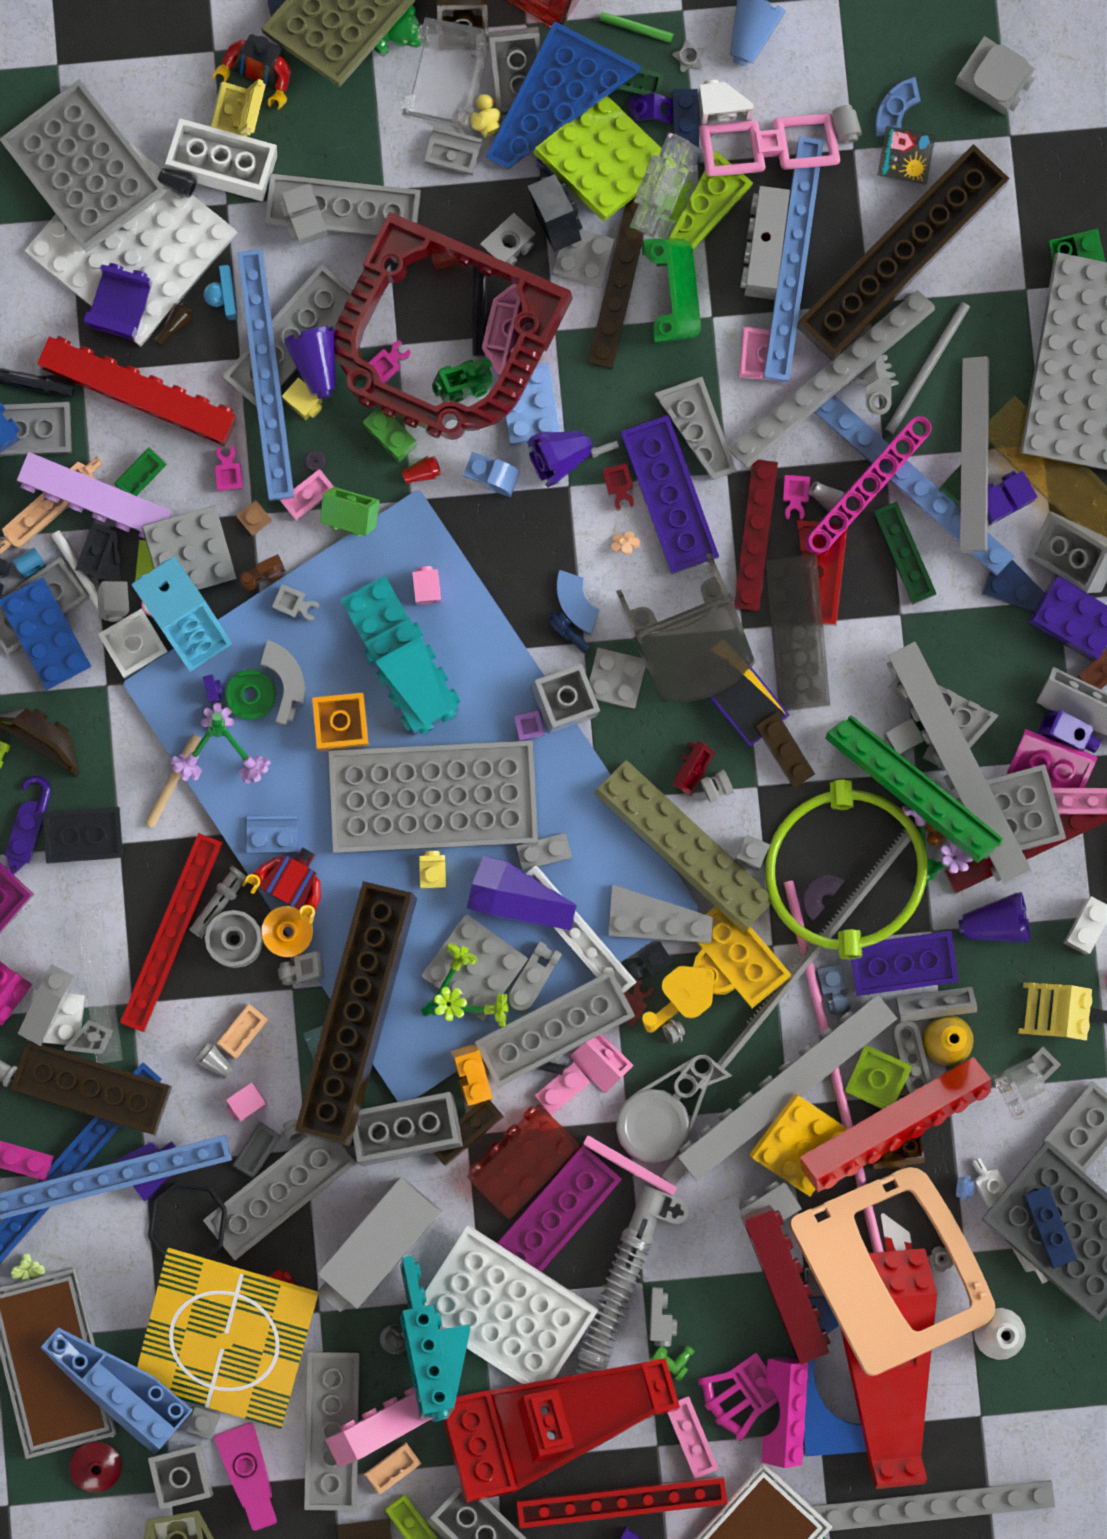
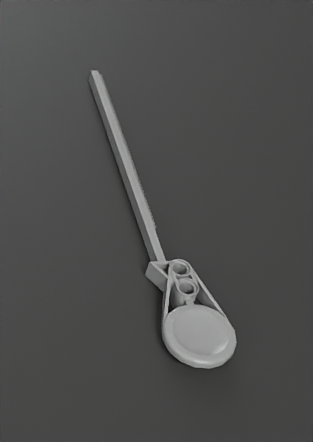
M903 829L904 833H900L902 837L897 836L898 841L894 840L895 845L891 844L892 848L888 847L890 852L885 851L886 856L882 855L883 859L879 858L881 863L876 862L877 867L873 866L874 870L870 869L872 874L867 873L868 878L864 877L865 881H861L863 885L858 884L859 889L855 888L856 893L852 892L854 896L849 895L850 900L846 899L847 904L843 903L845 907L840 906L841 911L837 910L838 915L834 914L835 918L831 917L832 922L828 921L829 926L825 925L826 929H822L824 933L819 932L820 936L832 938L907 846L911 838L906 830ZM810 943L811 948L807 947L808 952L804 951L805 955H801L802 959L798 958L799 963L795 962L796 967L792 966L793 970L789 969L792 977L780 985L778 989H775V993H771L772 996L768 995L769 1000L765 999L766 1004L762 1003L763 1007L758 1006L760 1011L756 1010L757 1015L753 1014L754 1018H750L751 1022L746 1021L748 1026L718 1063L707 1055H697L642 1088L623 1103L617 1114L616 1132L620 1144L630 1156L642 1162L659 1163L669 1160L679 1153L678 1149L686 1143L707 1086L732 1076L725 1070L727 1065L823 947ZM698 1059H705L708 1062L709 1069L706 1073L700 1074L695 1070L694 1065ZM681 1072L674 1082L675 1093L673 1095L664 1090L650 1089L674 1073ZM684 1078L689 1079L693 1084L692 1090L687 1094L680 1092L678 1088L679 1082ZM700 1088L701 1092L692 1118L689 1120L687 1110L679 1100L681 1097H691Z

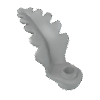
M883 354L864 369L865 371L856 376L862 380L854 382L856 385L866 387V407L869 412L875 415H882L890 409L891 386L899 384L898 381L890 380L896 374L886 371L892 366L890 363H884L888 356ZM879 397L883 400L881 407L874 405L875 398Z

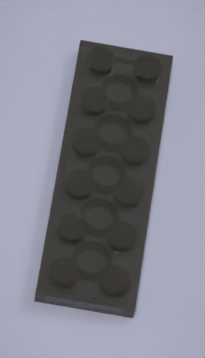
M811 554L767 560L766 572L778 700L786 711L830 706L817 555Z

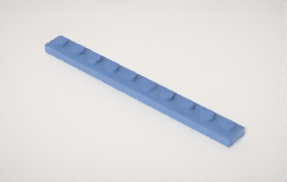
M799 136L795 159L822 156L824 140ZM820 167L793 170L778 286L774 300L763 379L788 383L790 380Z
M263 249L240 251L237 253L269 501L295 498Z
M835 395L814 412L871 464L889 444ZM907 460L892 476L890 481L960 543L961 508ZM880 461V470L883 473H889V463ZM988 532L987 552L971 553L995 576H998L1014 558V555Z
M222 1135L1 1192L0 1220L230 1161L232 1156L227 1136Z

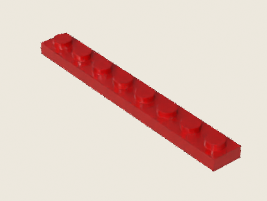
M198 833L120 1023L145 1033L223 844L222 842Z

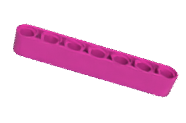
M920 416L915 417L904 426L805 539V547L808 552L818 555L830 548L929 436L932 427L928 419ZM914 423H918L923 427L924 431L921 436L913 432L912 427ZM897 442H902L906 445V454L903 455L897 452ZM880 461L889 463V473H883L880 470ZM868 479L872 481L874 485L872 492H867L863 489V480ZM847 498H852L857 502V509L855 511H850L846 507ZM830 517L839 519L841 525L838 530H834L829 526ZM814 536H820L823 539V548L818 549L814 547L812 543Z

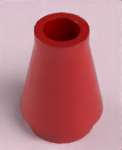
M427 455L410 467L403 469L402 474L406 484L412 482L435 480L436 476L441 475V470L436 457H429Z

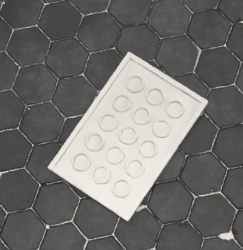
M467 1225L425 1291L427 1301L425 1306L434 1305V1310H439L442 1326H440L439 1330L470 1324L467 1349L521 1384L554 1379L599 1310L469 1225Z

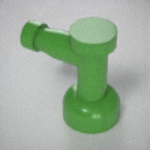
M686 1345L683 1349L684 1351L673 1361L667 1356V1349L664 1346H659L649 1361L666 1358L669 1371L675 1375V1379L679 1382L688 1371L684 1365L695 1351Z

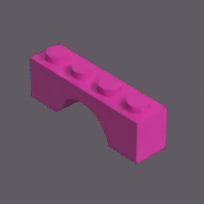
M788 1357L768 1359L766 1385L775 1393L778 1399L780 1419L776 1429L771 1434L763 1436L762 1463L782 1468L802 1465L808 1362L800 1364L797 1359Z

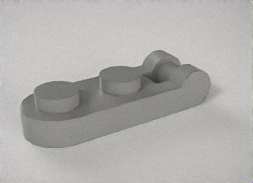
M542 941L537 945L510 991L509 1003L515 1010L525 1011L533 1005L562 956V953L556 950L554 952L547 948V944ZM540 956L549 960L546 967L537 963Z

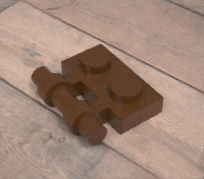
M277 554L242 573L240 582L245 590L252 591L257 587L258 582L266 580L273 582L283 576L282 572L286 570Z

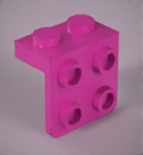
M0 961V1025L2 1026L33 984Z

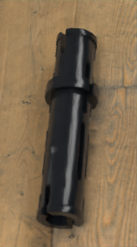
M0 368V384L43 392L47 396L53 394L73 398L75 382L54 379L50 375L44 377Z

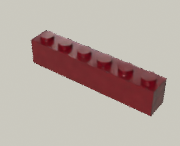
M771 1205L741 1216L797 1361L800 1364H804L830 1353L827 1347L828 1344H831L825 1329L821 1330L818 1321L821 1320L820 1313L816 1305L811 1306L808 1298L812 1296L811 1290L806 1281L802 1283L799 1273L803 1272L798 1258L793 1259L790 1249L794 1248L788 1234H783L781 1229L784 1221L780 1211H775Z

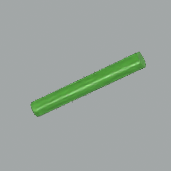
M605 12L601 13L599 19L600 22L671 43L674 34Z

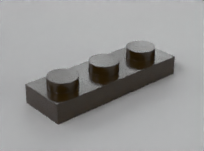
M774 710L754 724L793 788H796L815 775L777 711Z
M491 1100L478 1103L458 1120L463 1147L433 1153L446 1167L504 1118V1116Z

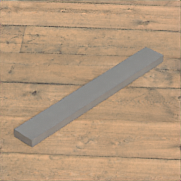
M987 356L963 358L960 516V551L962 553L987 552L989 358Z

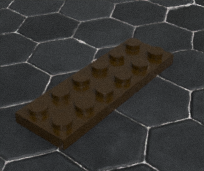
M28 1040L11 1086L13 1091L156 1136L172 1089L170 1085L44 1045L39 1046Z

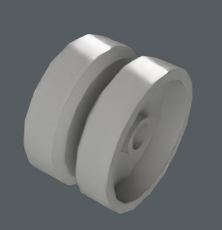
M236 910L222 912L214 917L207 926L205 934L206 948L212 958L223 966L231 968L246 967L254 962L262 952L264 943L261 933L262 929L257 921L245 912ZM233 935H238L240 938V942L236 945L230 942Z

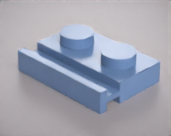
M298 815L246 816L247 854L298 853Z

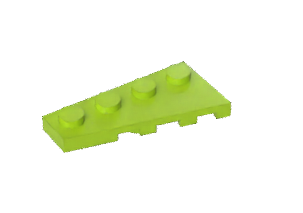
M715 150L713 154L715 166L732 165ZM704 171L669 238L689 241L694 251L750 189L753 182L744 174L709 177Z

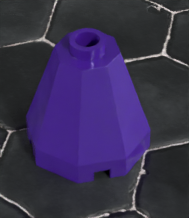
M581 431L539 433L531 436L527 441L528 448L533 446V452L529 453L530 460L541 481L547 480L545 483L547 487L560 482L590 456V450L593 448L589 436L584 435Z

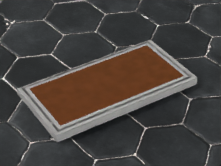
M69 1268L66 1271L0 1288V1356L26 1459L107 1437L113 1438L117 1435L114 1419L82 1391L41 1349V1346L57 1328L95 1346L76 1268Z

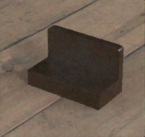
M390 1518L338 1524L339 1539H392Z

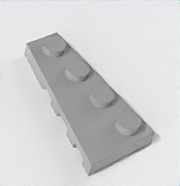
M703 377L654 394L712 480L736 472Z
M897 676L888 688L911 708L914 707L909 698L904 700L898 688L902 683ZM938 685L969 748H971L999 715Z
M612 885L608 936L711 943L713 917Z

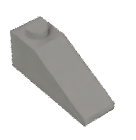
M51 964L35 994L18 1034L41 1046L72 990L77 977Z

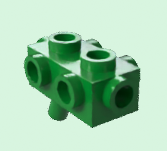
M485 358L478 361L468 360L452 368L451 366L438 370L432 383L435 396H440L443 402L454 401L459 403L468 395H473L474 398L485 395L493 381L492 372L489 369L492 366V362Z

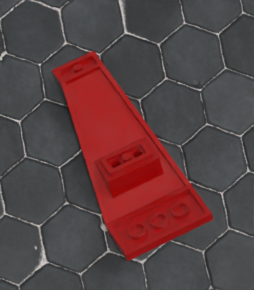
M925 1248L869 1253L886 1289L912 1330L918 1332L933 1326L935 1322L937 1291ZM841 1329L875 1489L925 1484L927 1477L921 1458L932 1350L881 1374L869 1376L862 1370Z
M666 1358L459 1396L456 1397L453 1412L449 1414L448 1419L443 1421L465 1503L514 1493L654 1415L677 1411L680 1405ZM540 1408H546L548 1414H542ZM547 1432L553 1433L555 1438L553 1440L549 1439Z

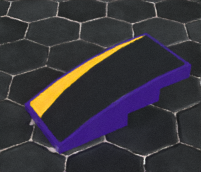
M724 635L684 666L712 704L719 709L749 747L762 738L754 726L756 722L774 710L778 712L782 720L790 715Z

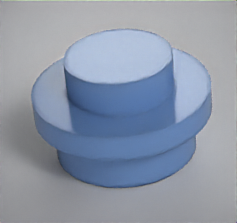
M970 1175L958 1178L956 1197L962 1198L963 1201H967L968 1197H973L975 1181H971Z

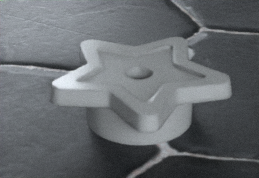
M686 40L683 48L672 55L680 61L681 72L686 71L690 67L700 70L702 65L699 58L705 50L704 48H696Z

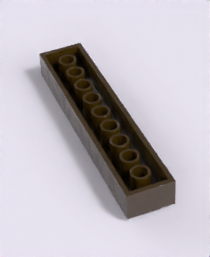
M973 144L798 321L797 329L833 361L1007 186L1010 178Z
M365 881L362 883L295 1131L301 1135L351 1146L417 902V897L412 892Z

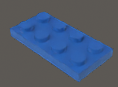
M44 577L0 599V606L46 691L92 667Z

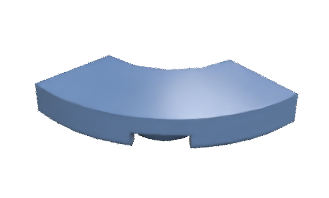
M916 77L897 84L885 96L876 116V137L888 135L891 133L890 130L892 128L895 132H901V120L904 113L921 101Z
M559 570L557 595L561 608L573 625L591 635L599 609L592 606L584 596L582 588L584 578Z

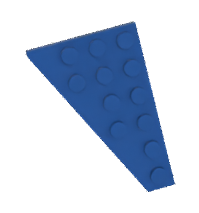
M554 21L486 158L510 169L533 152L539 144L563 127L564 124L571 123L638 74L642 67Z

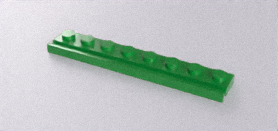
M852 715L846 721L843 720L827 732L825 739L975 862L978 863L993 852L995 847H999L1002 844L1004 838Z

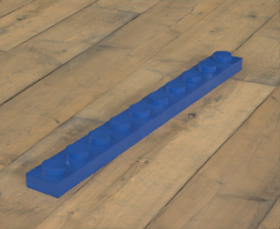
M144 1062L132 1073L158 1082L163 1080ZM94 1117L50 1167L47 1180L82 1172L122 1125ZM50 1207L4 1219L0 1224V1264Z

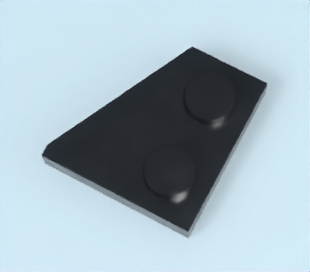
M93 522L74 570L101 581L123 582L120 573L117 531Z

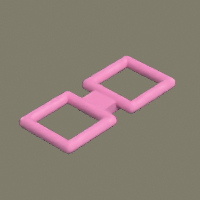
M826 113L776 118L773 122L774 130L764 131L759 130V124L756 120L701 125L699 133L706 175L712 177L763 172L765 170L764 157L779 156L780 166L784 170L837 165L840 163V155L832 115ZM824 124L829 156L789 159L784 127ZM750 131L754 162L715 166L710 134Z

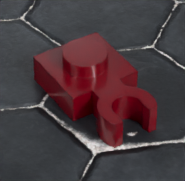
M627 463L603 469L602 473L608 495L616 494L614 503L616 510L621 511L619 502L623 499L627 500L630 508H632L634 500L627 491L632 490L633 485Z

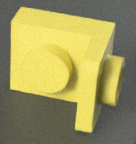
M425 851L424 856H419L420 888H446L445 855H440V851Z

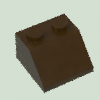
M437 0L438 50H488L487 0Z

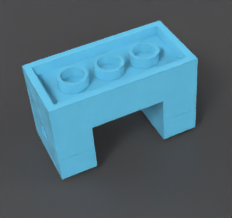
M175 556L163 561L159 567L148 574L140 576L136 582L131 584L190 672L232 645L215 615Z

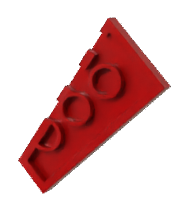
M797 520L810 621L812 624L837 626L848 527L829 549L815 555L806 549L805 539L819 522ZM829 523V526L834 530H838L841 525ZM820 536L812 538L814 547L818 549L823 548L824 541Z

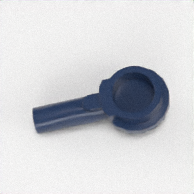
M554 611L551 614L552 617L548 621L561 636L565 637L568 641L571 640L582 653L590 648L589 644L570 628L571 621L563 612L558 614Z

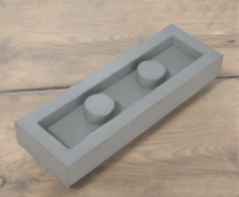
M973 987L896 997L901 1022L977 1012Z

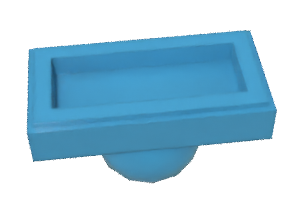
M228 265L219 266L221 283L213 282L209 284L204 290V299L213 307H219L224 304L227 320H236L238 317L231 269Z

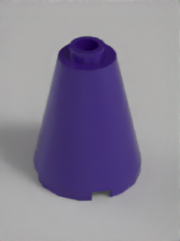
M328 326L305 330L301 332L297 339L294 338V335L286 337L284 339L285 345L312 396L317 395V399L332 396L331 391L336 390L333 327L328 328Z
M1013 893L962 915L963 919L958 920L960 934L965 935L966 939L1030 942V927L1026 916L1027 909L1023 893Z

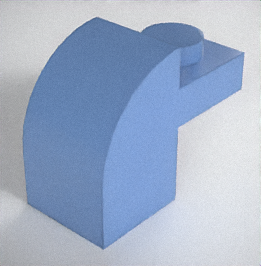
M472 452L463 477L487 485V489L511 497L520 471L499 459L494 460Z

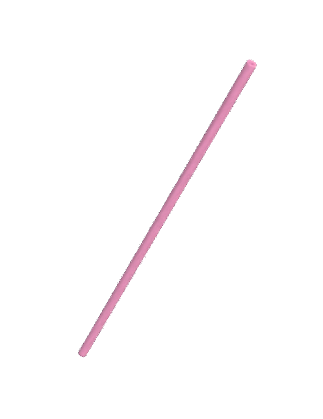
M794 881L784 882L791 916L805 928ZM796 934L800 953L805 955L804 951L808 952L807 947H809V943ZM812 961L806 968L805 974L821 1034L829 1028ZM838 1067L830 1073L842 1125L849 1129L853 1127ZM861 1167L854 1174L857 1188L867 1184L864 1169ZM873 1206L863 1209L872 1250L873 1253L884 1252Z

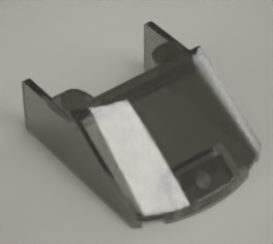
M711 553L706 554L707 569L711 578L704 581L700 590L704 604L660 622H657L654 613L649 608L639 607L630 611L622 590L616 591L619 607L660 701H681L683 703L708 698L738 682L742 678L741 676L755 663L731 595L726 589Z

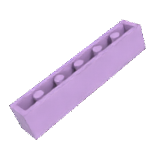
M28 452L17 478V482L21 483L20 488L34 493L37 489L45 493L44 498L58 503L59 499L69 502L68 508L81 513L83 509L93 512L91 517L102 522H106L108 518L116 522L115 527L127 532L131 528L140 532L139 537L144 539L141 526L168 519L171 512L169 509Z

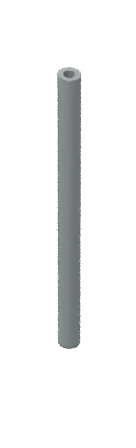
M961 302L886 426L885 431L893 435L968 312L970 306L966 303Z

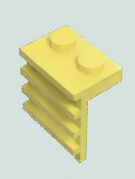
M258 79L247 89L226 82L220 83L210 127L246 137L254 133L266 85L263 83V80Z
M1023 983V988L1029 989L1025 1028H1019V1034L1087 1040L1090 1028L1089 1014L1092 1005V989L1073 985ZM1041 989L1037 1030H1035L1038 990ZM1051 990H1054L1051 1026L1049 1031L1047 1030Z

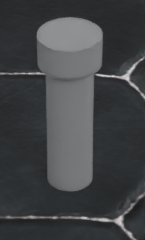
M613 441L597 448L593 447L590 451L592 457L595 458L602 453L619 448L617 441Z

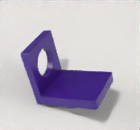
M656 93L628 98V116L635 123L655 119L672 124L673 99ZM662 102L666 105L667 108L666 116H664L661 112Z

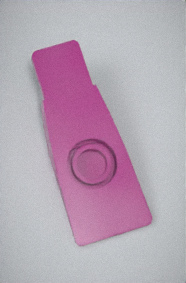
M247 1423L215 1435L214 1439L225 1469L243 1508L246 1510L252 1530L258 1531L276 1524L277 1519L270 1500L272 1492L269 1476L253 1423Z

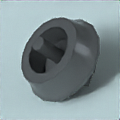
M397 1324L389 1325L380 1332L379 1343L387 1353L395 1355L406 1351L402 1326Z

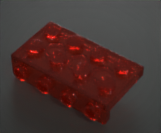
M540 1104L529 1107L523 1114L524 1118L517 1125L513 1124L505 1132V1137L499 1143L496 1142L491 1145L486 1152L487 1155L481 1161H476L468 1170L467 1178L509 1220L582 1147Z

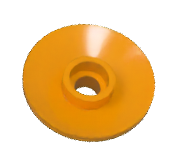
M281 906L272 910L266 916L262 925V939L266 947L272 953L281 957H293L305 951L313 937L312 923H309L307 915H303L301 920H299L300 910L293 906ZM286 927H291L293 930L290 937H286L283 933Z

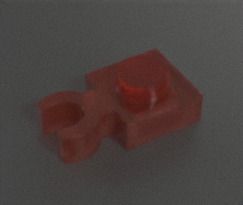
M641 979L635 983L633 995L627 991L624 994L636 1016L626 1021L632 1027H634L647 1007L642 1002L643 998L649 997L654 990L653 987H650L648 992L642 993L639 990V985L642 983Z

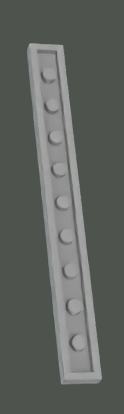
M916 290L729 448L730 453L746 469L930 315L935 310L934 304L919 290Z
M1047 1480L812 1505L811 1507L833 1526L830 1531L1051 1508L1055 1507L1052 1481Z

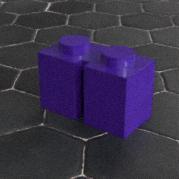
M1015 471L1006 474L1001 478L1003 482L996 486L993 483L988 484L987 519L990 525L1033 503L1038 498L1023 471L1018 474Z

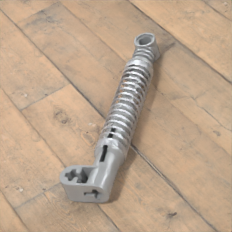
M643 1186L629 1226L623 1230L620 1238L622 1245L617 1246L620 1249L619 1253L614 1254L617 1257L616 1261L611 1262L614 1265L613 1269H609L611 1275L610 1277H605L608 1283L607 1285H602L605 1291L601 1292L600 1295L607 1300L597 1301L599 1305L604 1307V1309L597 1308L599 1309L597 1313L601 1317L594 1316L593 1318L598 1325L589 1324V1327L595 1330V1333L585 1332L588 1337L592 1338V1341L582 1340L589 1348L581 1347L579 1348V1353H577V1365L580 1366L579 1369H575L577 1374L607 1369L610 1361L608 1357L612 1355L604 1351L605 1347L615 1349L614 1346L607 1342L608 1339L618 1341L617 1338L610 1334L611 1332L621 1333L613 1326L614 1324L623 1325L616 1318L617 1316L626 1317L625 1314L619 1312L620 1308L629 1310V1307L622 1304V1302L626 1304L632 1302L630 1295L635 1294L633 1287L638 1286L636 1279L641 1278L638 1275L639 1271L644 1270L641 1265L647 1262L644 1257L649 1255L648 1251H651L654 1240L652 1236L659 1219L673 1224L684 1222L689 1215V1208L682 1199L651 1187ZM666 1197L671 1198L668 1206L675 1207L676 1203L679 1204V1209L682 1210L681 1215H676L675 1218H672V1213L666 1211L664 1217L660 1216ZM644 1218L647 1220L639 1239L636 1237L642 1220Z

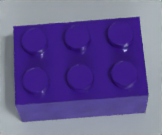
M1059 576L1051 579L1027 623L1090 661L1099 659L1107 645V605Z

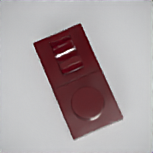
M697 741L696 745L692 742L687 743L692 752L689 756L681 754L680 757L686 763L684 762L682 768L676 773L672 784L690 797L715 754L712 749L700 741Z

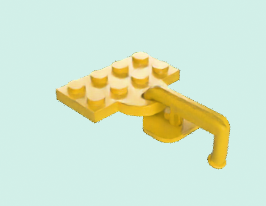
M713 907L705 914L713 917L711 943L696 942L702 950L696 956L693 967L679 966L664 978L662 989L671 1002L657 1014L646 1012L642 1016L643 1025L647 1032L652 1033L678 1012L686 1018H696L712 1005L713 994H728L735 989L746 1003L753 1008L792 976L751 926L745 932H742L717 907Z

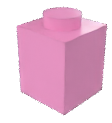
M432 566L418 567L416 572H412L416 606L442 603L438 569L433 570Z
M252 1082L226 1100L229 1104L226 1107L228 1113L234 1120L239 1118L241 1122L267 1105V1102Z

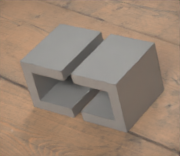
M310 183L282 193L284 201L279 202L284 217L289 215L292 222L291 225H288L292 240L298 239L301 246L328 236L326 225Z

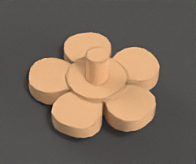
M626 532L624 536L616 534L613 537L614 543L611 545L613 552L622 550L624 555H628L633 552L632 548L640 546V540L635 538L633 532Z

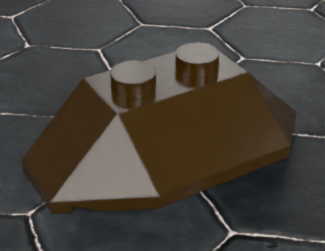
M24 708L0 714V729L78 777L80 771L73 738L67 734L69 731L67 727L57 721L54 725L46 721L48 716L37 708L33 712Z

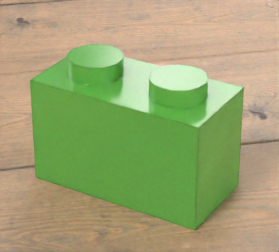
M376 408L363 421V426L400 463L417 446L416 440L395 418L385 416L380 412L381 409Z
M333 487L323 494L320 523L329 525L332 529L351 531L356 536H366L377 526L380 500Z

